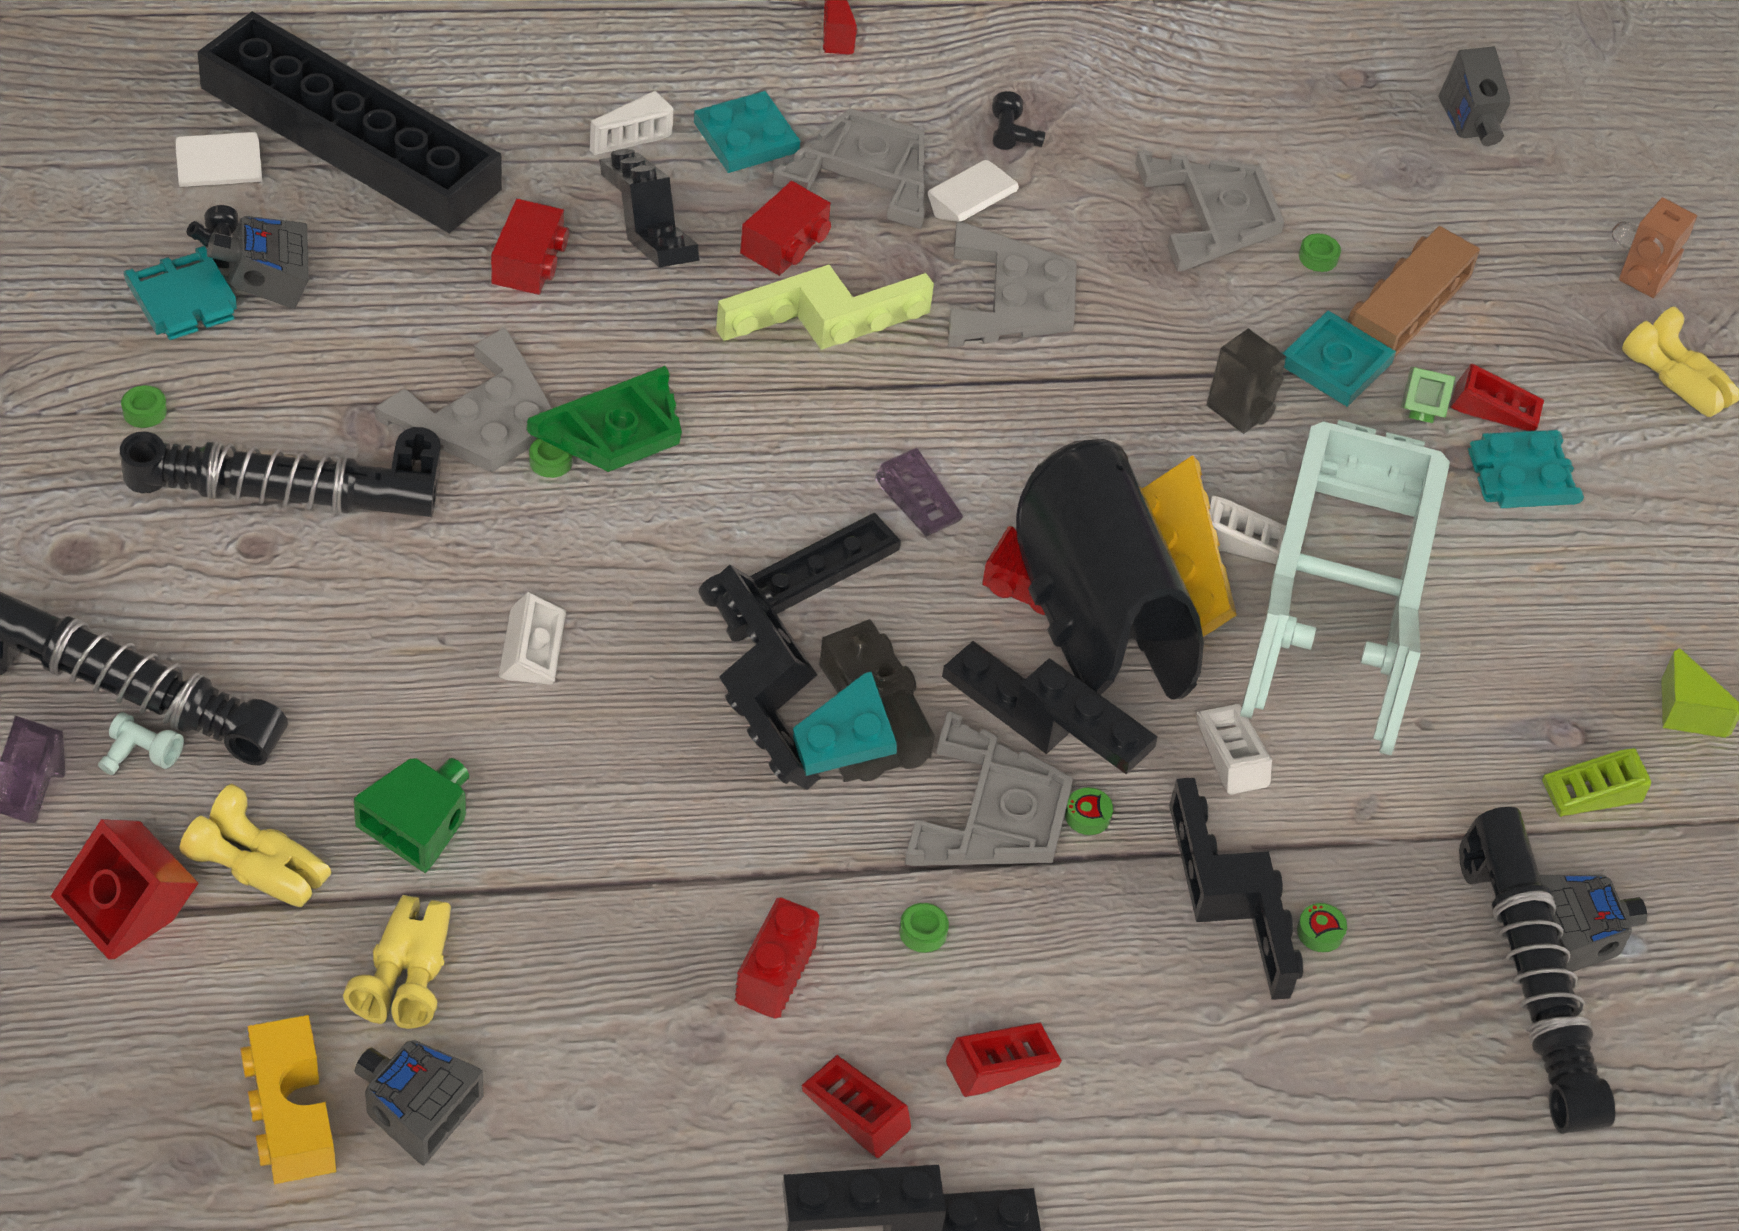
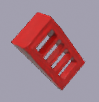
M824 0L823 50H825V53L853 54L857 25L848 1Z
M1471 363L1456 383L1450 408L1485 420L1526 431H1535L1539 425L1544 400ZM1519 407L1526 408L1525 413L1520 411Z
M1041 1022L956 1037L946 1057V1064L964 1097L980 1095L1059 1067L1062 1062ZM1028 1042L1035 1056H1029L1023 1043ZM1006 1049H1010L1015 1060L1011 1059ZM991 1054L995 1062L994 1064L991 1063L987 1055Z
M838 1055L801 1085L803 1092L860 1146L876 1158H880L911 1129L908 1106ZM842 1078L846 1081L833 1094L827 1092ZM856 1092L859 1093V1095H857L847 1105L844 1104V1102H846ZM870 1106H873V1107H874V1108H873L870 1112H868L864 1117L860 1116V1115H861L863 1112H865Z

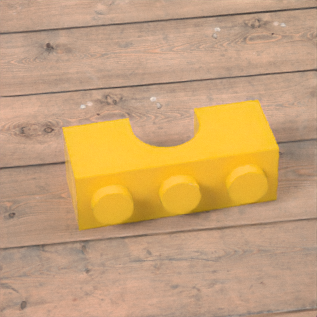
M309 1015L247 1026L250 1046L240 1047L245 1078L255 1076L257 1089L248 1091L252 1121L263 1120L265 1134L255 1136L260 1167L271 1165L274 1184L335 1173L334 1144L326 1102L297 1105L286 1099L289 1094L299 1088L319 1084L317 1055Z

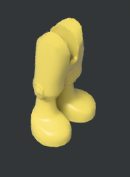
M1670 307L1664 311L1653 325L1649 321L1638 325L1624 341L1622 351L1633 361L1642 363L1658 373L1659 379L1664 386L1675 392L1689 405L1706 417H1712L1721 412L1723 408H1728L1739 401V388L1729 376L1704 354L1693 350L1688 351L1681 343L1679 332L1684 324V316L1677 307Z
M234 784L227 785L217 796L209 819L200 815L188 826L180 842V852L193 861H211L231 868V873L240 883L247 886L250 885L278 900L302 908L312 896L311 888L321 887L330 877L331 869L311 851L288 838L286 834L275 829L260 830L245 815L247 795L244 790ZM226 840L238 843L250 849L251 852L245 850L241 851L240 849L231 845Z
M402 895L390 916L379 944H376L373 949V962L377 969L374 976L357 975L347 982L343 998L350 1010L372 1023L383 1024L390 1011L396 980L402 971L407 969L408 976L406 982L397 989L392 1003V1018L398 1027L406 1029L425 1026L432 1020L437 1009V999L427 988V984L437 976L445 963L442 953L450 919L451 906L449 903L431 900L423 920L420 921L418 920L419 898Z

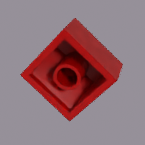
M101 819L51 894V897L106 958L110 960L118 958L171 923L198 885V882L141 821Z

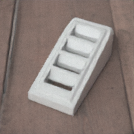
M653 91L591 120L590 151L597 155L671 136L673 126L672 106L656 91Z
M1212 496L1209 513L1213 528L1217 532L1220 544L1218 546L1219 551L1277 564L1286 526L1232 501ZM1253 534L1261 535L1260 541L1253 538ZM1270 538L1278 540L1277 548L1268 545Z
M1240 704L1197 712L1196 720L1218 775L1227 793L1230 795L1266 788L1271 783L1272 759L1249 719L1240 716L1242 708ZM1231 725H1235V726H1236V727H1234V728H1229V729H1224V730H1219V731L1216 729V728H1221V727H1226V726H1231Z

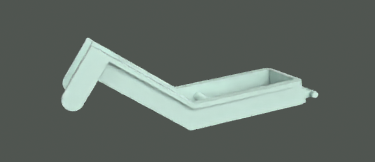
M1338 420L1337 425L1323 421L1310 428L1272 580L1267 615L1240 716L1251 719L1254 708L1264 709L1280 647L1289 649L1290 645L1311 650L1316 627L1297 623V617L1289 616L1296 570L1397 596L1387 646L1366 641L1361 663L1381 668L1380 673L1387 675V689L1373 739L1381 741L1379 753L1391 756L1421 654L1418 609L1450 461L1441 451L1424 447L1425 441L1386 432L1385 437L1375 435L1376 429ZM1315 492L1414 517L1401 579L1300 553Z

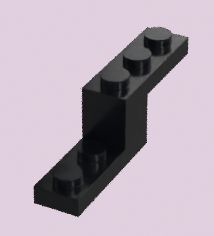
M633 149L616 150L611 152V157L599 159L601 175L622 193L627 240L659 268L700 261L698 244L675 226L670 177L642 155L635 153Z
M730 564L717 575L726 589L723 598L738 615H743L748 623L744 630L756 645L719 676L728 690L725 698L733 710L739 715L745 716L750 726L747 728V733L761 749H766L772 760L769 762V766L773 773L785 784L791 781L808 790L821 777L818 773L805 775L793 735L777 710L817 676V673L753 578Z
M972 641L944 665L942 677L1045 754L1049 753L1070 733L1120 771L1127 774L1156 746L1158 736L1050 658L1025 679L976 642Z
M1195 778L1176 779L1169 808L1196 922L1252 919L1271 999H1290L1297 979H1301L1303 976V959L1301 952L1293 948L1291 940L1293 920L1289 909H1283L1281 901L1283 882L1280 871L1273 870L1269 851L1218 855L1215 835L1208 834L1207 831L1208 805L1205 796H1199Z
M939 1164L783 1175L782 1188L787 1231L883 1225V1231H1041L1034 1188L943 1194Z

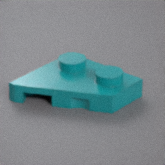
M872 672L864 673L793 727V739L806 776L897 754V743Z

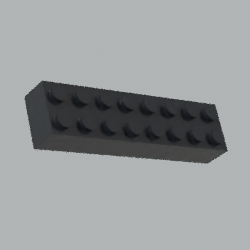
M253 11L197 52L201 89L449 234L502 190L501 153Z

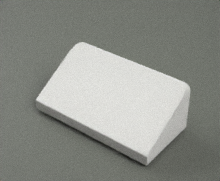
M256 132L176 137L179 187L262 182L259 137Z
M983 160L931 188L928 191V197L935 218L961 222L1016 192L1019 186L1015 180L988 160Z
M529 592L512 606L500 665V678L509 681L552 685L555 682L566 610Z

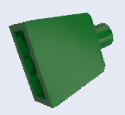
M417 758L408 759L354 798L355 826L426 873L465 819L466 797L461 786L469 779V773L465 766L454 758H449L436 771Z

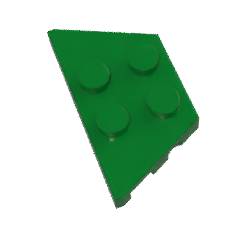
M666 366L529 417L526 428L530 435L607 472L680 444L682 433L679 417L675 414L676 402L674 393H670L669 389L670 374Z

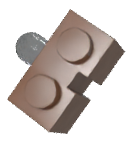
M1662 197L1640 222L1639 227L1627 221L1617 223L1612 230L1613 240L1629 250L1619 280L1654 299L1676 272L1684 252L1682 246L1689 239L1698 215Z

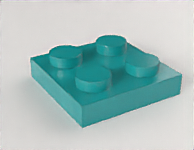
M766 91L694 111V124L727 173L789 156L800 149V139Z
M1328 310L1282 353L1279 365L1348 407L1393 363L1396 351Z

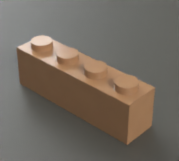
M1438 226L1428 237L1422 236L1417 241L1411 255L1407 259L1402 257L1398 260L1391 275L1386 280L1380 279L1375 284L1369 298L1365 302L1360 300L1355 304L1349 314L1348 322L1395 350L1396 357L1471 278L1480 248Z

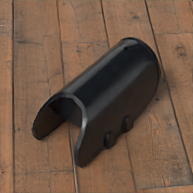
M1106 439L1075 441L1054 451L1038 464L1031 473L1020 496L1016 513L1017 540L1031 582L1028 590L1035 605L1042 607L1050 626L1047 630L1053 644L1056 647H1061L1074 676L1101 695L1114 682L1122 666L1128 640L1135 639L1140 650L1144 651L1165 695L1171 700L1185 698L1198 685L1196 682L1202 668L1204 640L1200 618L1138 479L1129 464L1128 456L1119 444Z

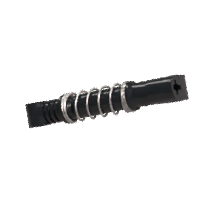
M424 427L406 429L398 436L391 469L359 465L355 459L343 458L342 456L337 462H333L329 455H325L321 460L308 459L305 452H301L296 458L286 457L280 449H277L272 455L261 454L255 446L248 452L237 451L234 445L230 443L224 448L221 442L219 444L218 442H207L202 447L196 446L194 451L190 445H185L182 450L180 444H173L171 449L170 443H163L159 436L147 431L128 435L120 445L123 480L128 488L138 493L155 492L165 487L168 482L170 488H176L179 483L180 489H188L190 484L191 490L198 491L202 497L217 499L220 491L226 487L230 488L231 495H235L236 502L240 496L259 498L260 504L264 502V498L283 500L284 507L288 505V501L307 503L309 510L312 508V504L331 506L332 512H339L340 514L349 513L353 509L432 517L440 478V440L436 433ZM229 448L233 451V457H229L226 454ZM416 460H421V472L413 471Z
M0 591V675L7 671L18 653L22 652L41 661L43 669L50 671L51 674L59 676L66 672L71 675L70 682H74L79 678L93 684L94 693L99 692L101 688L117 695V703H121L123 699H126L141 706L140 714L145 713L148 709L162 715L167 710L163 719L164 724H167L170 720V726L175 728V730L182 732L191 730L199 732L202 730V734L208 737L213 734V739L221 742L224 739L225 747L229 753L249 765L260 766L265 764L288 726V719L285 714L270 702L252 699L240 704V699L232 697L229 700V694L225 692L219 694V690L214 688L211 680L204 677V675L194 673L188 680L183 681V671L180 664L176 663L167 667L160 663L158 655L155 653L143 656L137 653L133 643H127L123 646L114 643L111 633L105 632L98 636L92 633L88 623L70 616L62 619Z
M1500 807L1486 811L1474 820L1460 843L1459 860L1464 879L1469 884L1487 882L1492 884L1495 899L1491 905L1494 919L1504 925L1499 935L1508 939L1511 951L1507 954L1506 959L1515 963L1518 975L1514 978L1513 983L1521 985L1525 998L1521 1002L1520 1007L1528 1009L1531 1021L1533 1022L1526 1031L1530 1032L1529 1039L1533 1051L1541 1055L1542 1060L1545 1062L1544 1067L1549 1074L1548 1081L1552 1085L1549 1093V1109L1552 1121L1557 1131L1561 1134L1609 1128L1615 1121L1614 1096L1607 1081L1597 1075V1066L1593 1063L1594 1056L1590 1052V1042L1593 1038L1591 1021L1585 1017L1578 1016L1584 1009L1585 1001L1574 993L1573 988L1577 984L1578 977L1567 969L1566 964L1570 960V952L1560 946L1559 940L1563 936V928L1559 924L1554 923L1552 919L1556 912L1554 897L1550 889L1541 882L1521 811L1516 807Z

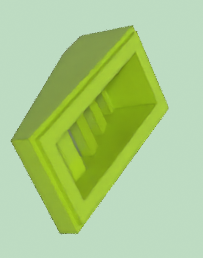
M1635 748L1616 751L1545 774L1542 779L1559 817L1641 803L1644 801L1651 786L1650 776ZM1604 778H1608L1612 786L1608 787ZM1589 781L1594 792H1589L1585 782ZM1565 785H1572L1577 795L1576 798H1571Z

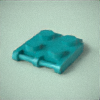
M205 246L196 248V253L171 260L169 257L160 259V264L135 272L131 268L124 271L126 283L156 335L164 333L169 340H173L199 331L196 327L198 321H202L205 328H210L235 319L232 313L237 309L236 297L213 258L207 256V248ZM199 261V263L176 270L177 267ZM161 272L164 273V274H161V275H158V276H155V277H152V278H149V279H146V280H143V281H140V280H139V279L146 278V277H149V276H152V275H155V274H158V273H161Z
M1558 430L1483 433L1481 440L1470 442L1471 448H1468V452L1475 472L1480 473L1477 479L1484 500L1486 502H1498L1500 508L1575 505L1582 502L1584 499L1581 488L1575 486L1571 474L1574 470L1573 464L1570 459L1565 458L1561 447L1564 441L1561 432Z

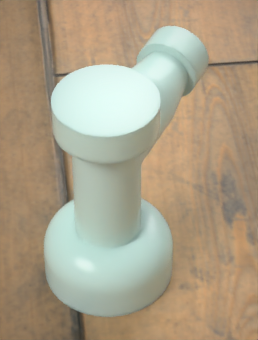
M121 712L113 719L109 729V736L115 739V742L112 744L107 756H103L100 760L98 767L105 773L114 775L119 768V764L138 745L149 751L152 763L163 769H168L179 758L183 749L184 738L173 730H163L157 734L134 723L133 716Z

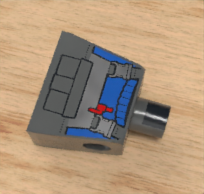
M1492 46L1459 50L1438 97L1459 137H1479L1482 145H1495L1504 137L1500 124L1510 105V95L1496 48Z
M244 216L240 219L233 236L215 232L211 234L207 256L229 262V283L234 288L289 308H296L309 281L306 223Z
M1540 875L1542 884L1550 889L1554 897L1556 912L1552 919L1554 923L1559 924L1563 928V936L1559 942L1561 947L1566 948L1570 952V960L1566 964L1568 971L1574 972L1617 957L1622 953L1632 933L1631 927L1645 925L1647 921V909L1644 901L1640 897L1620 900L1611 879L1605 875Z
M416 1040L407 1041L392 1059L372 1047L368 1048L359 1058L354 1070L355 1074L369 1082L365 1090L366 1111L369 1117L423 1166L484 1097L483 1070Z

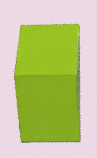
M1678 648L1673 652L1661 678L1663 728L1722 738L1728 737L1732 734L1739 720V701L1681 648Z

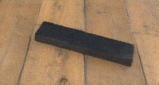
M874 512L750 577L753 578L760 590L766 586L771 590L777 600L771 606L776 614L899 551L901 540Z

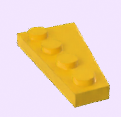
M1192 455L1142 488L1198 612L1204 637L1237 616L1226 568L1221 562L1218 549L1220 544L1209 513L1211 508L1208 495L1203 489L1200 463Z

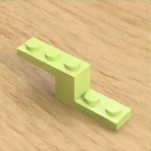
M826 265L719 300L716 331L722 340L726 341L798 317L822 350L930 313L934 283L924 273L853 297L832 267Z

